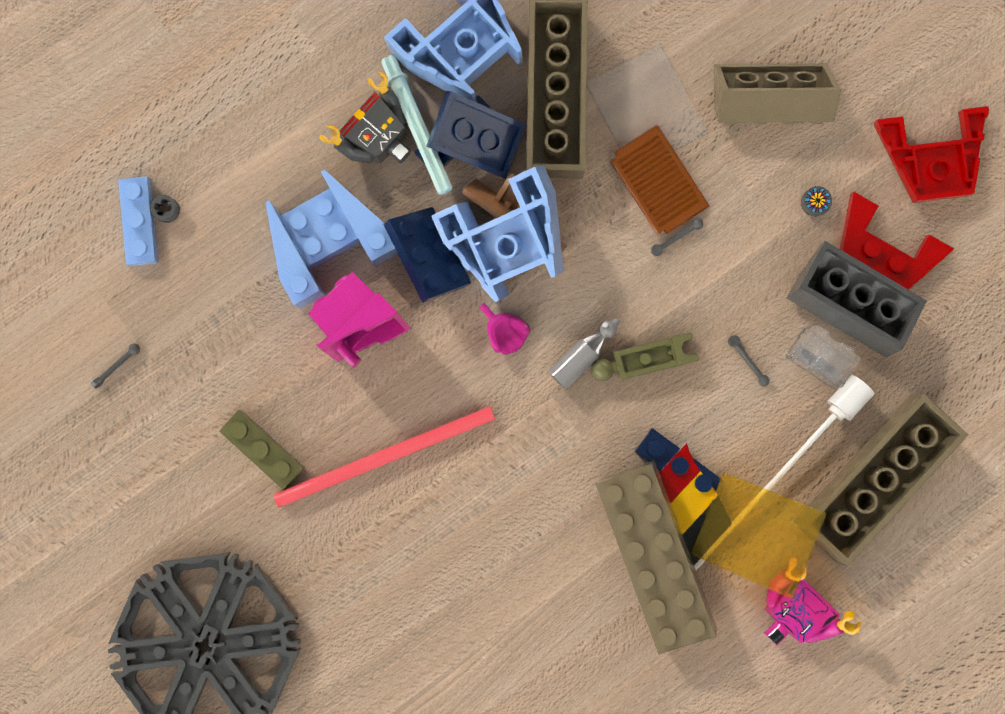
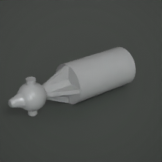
M615 318L611 321L603 322L600 325L599 333L580 339L548 373L567 390L599 358L605 338H612L616 334L620 320Z

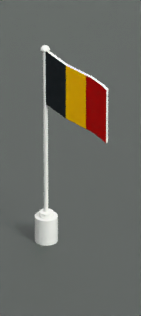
M851 375L827 401L831 406L828 409L831 413L830 417L733 522H731L719 495L713 487L708 492H700L696 489L695 479L703 474L695 464L687 442L666 466L660 470L661 479L695 570L705 562L836 418L840 421L844 418L851 421L875 395L874 391L865 382ZM677 457H683L689 463V469L683 475L675 474L671 469V462Z

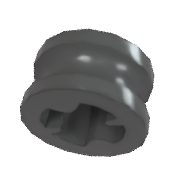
M159 195L152 200L150 211L156 219L164 223H170L178 218L180 207L176 200L170 196ZM169 202L167 205L171 207V211L165 212L164 216H161L163 213L159 211V207L165 206Z

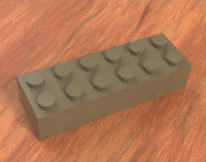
M529 0L526 171L535 166L544 165L549 178L583 179L586 171L588 0Z
M925 394L910 395L794 520V523L836 562L849 566L969 434Z
M655 460L600 479L596 483V487L658 654L716 637L717 626Z

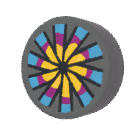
M821 186L810 188L801 198L803 211L814 217L823 215L832 205L830 192Z

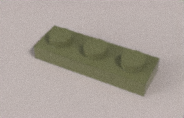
M238 410L219 431L283 490L305 468L242 410Z

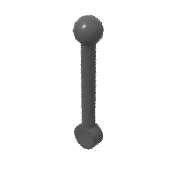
M699 218L694 219L692 225L664 243L653 245L651 253L654 256L661 255L663 249L694 229H701L703 221Z
M736 335L731 336L728 339V344L731 347H735L759 378V384L767 386L770 382L769 377L761 373L742 348L740 338Z
M131 344L128 351L100 377L94 379L91 385L95 389L100 387L104 380L128 358L140 352L139 345Z

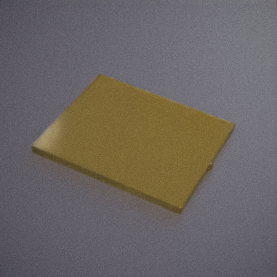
M723 472L710 507L705 513V520L691 554L793 599L808 560L812 558L811 552L827 513Z

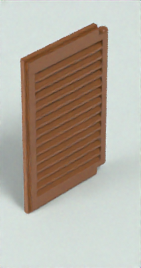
M658 124L614 152L617 158L611 159L610 163L657 235L662 230L666 234L670 233L710 207Z

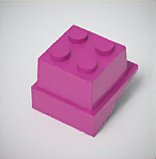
M353 272L348 276L341 277L335 283L334 289L327 296L320 297L313 304V309L308 313L327 335L321 343L316 344L317 347L337 362L345 359L353 368L361 362L360 357L356 353L377 342L383 345L411 329L398 312L378 292L375 294Z

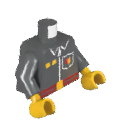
M377 71L382 78L380 85L375 86L370 78H368V84L375 90L380 91L379 95L374 91L340 130L335 126L326 125L332 131V138L328 140L324 135H320V140L324 143H334V148L351 161L371 163L375 160L378 163H382L388 155H391L401 164L411 153V150L401 142L407 135L405 130L407 121L402 112L398 97L392 88L387 86V76Z

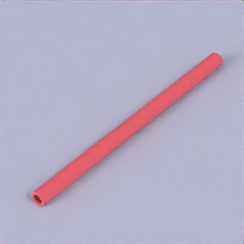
M486 407L275 493L274 500L278 507H282L495 420L491 407Z

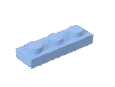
M147 176L119 179L126 265L137 266L158 263L155 221L150 211V204L152 202L151 179Z

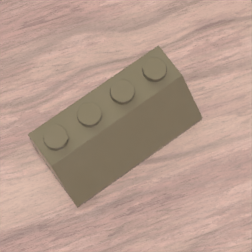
M827 63L714 64V109L719 123L735 125L737 123L762 125L767 122H781L783 124L810 122L812 124H822L823 122H834L841 89Z

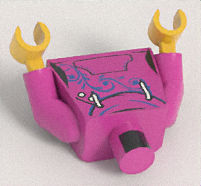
M790 559L788 569L782 570L769 582L765 610L776 621L764 634L777 646L788 634L802 644L804 642L812 643L829 639L844 632L852 635L859 632L861 622L856 624L848 622L854 618L855 613L847 611L844 613L842 620L837 619L840 614L804 580L807 566L805 565L799 570L795 569L798 559Z

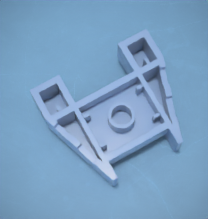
M457 0L462 7L426 38L406 18L384 37L389 52L396 57L408 72L446 92L452 91L477 102L475 91L469 85L505 53L519 66L523 64L522 49L498 0Z
M544 165L535 166L508 179L520 208L478 226L468 201L455 204L431 216L445 246L462 261L461 264L467 271L473 273L482 284L481 287L495 302L509 295L503 283L504 280L545 263L551 278L564 272L556 192Z
M325 170L321 171L330 189L287 213L280 215L278 209L270 201L265 202L279 280L293 305L300 309L325 295L312 270L359 243L362 244L375 267L398 254L383 225L384 223Z

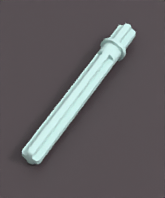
M389 55L381 61L388 77L387 86L392 88L399 99L402 112L438 194H446L452 190V185L437 151L426 147L430 134L410 91L409 77L406 73L402 72L396 57Z

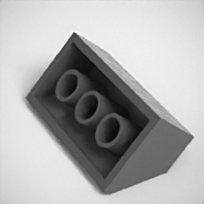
M827 241L822 242L799 274L787 296L788 300L886 358L904 348L927 302L925 299Z

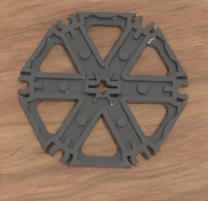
M231 552L161 561V564L153 566L154 571L157 573L155 580L151 579L148 573H145L135 581L108 643H120L121 645H115L108 649V653L115 652L120 655V662H114L109 666L113 670L122 667L123 671H114L111 675L139 714H193L207 680L210 681L233 714H269V711L272 714L301 649H290L288 647H296L301 643V639H291L289 637V630L298 629L299 623L293 622L287 625L286 621H296L298 618L258 564H255L254 570L250 574L249 571L253 566V561L248 560L244 568H239L236 564L239 555L234 554L229 559L227 565V559ZM213 567L218 571L219 575L204 610L201 612L180 584L179 575L184 570ZM249 586L259 587L276 611L275 619L270 622L230 627L246 589ZM145 599L152 601L175 634L137 638L132 634L133 622ZM210 634L208 645L212 647V650H207L200 658L202 646L198 642L204 641ZM277 653L281 658V665L268 691L258 690L235 659ZM179 665L163 704H154L137 682V672L139 670Z

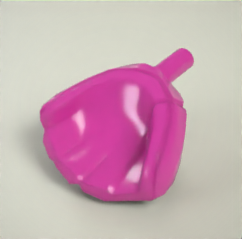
M485 303L479 307L490 319L487 323V331L494 351L502 354L517 352L524 345L530 333L529 325L514 314L500 313L495 315Z

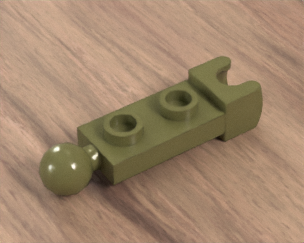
M686 333L613 352L614 361L610 362L604 358L596 360L592 364L591 373L596 380L607 381L613 376V373L617 372L620 381L696 362L699 360L697 354L687 355L682 351L683 343L691 340L693 334Z

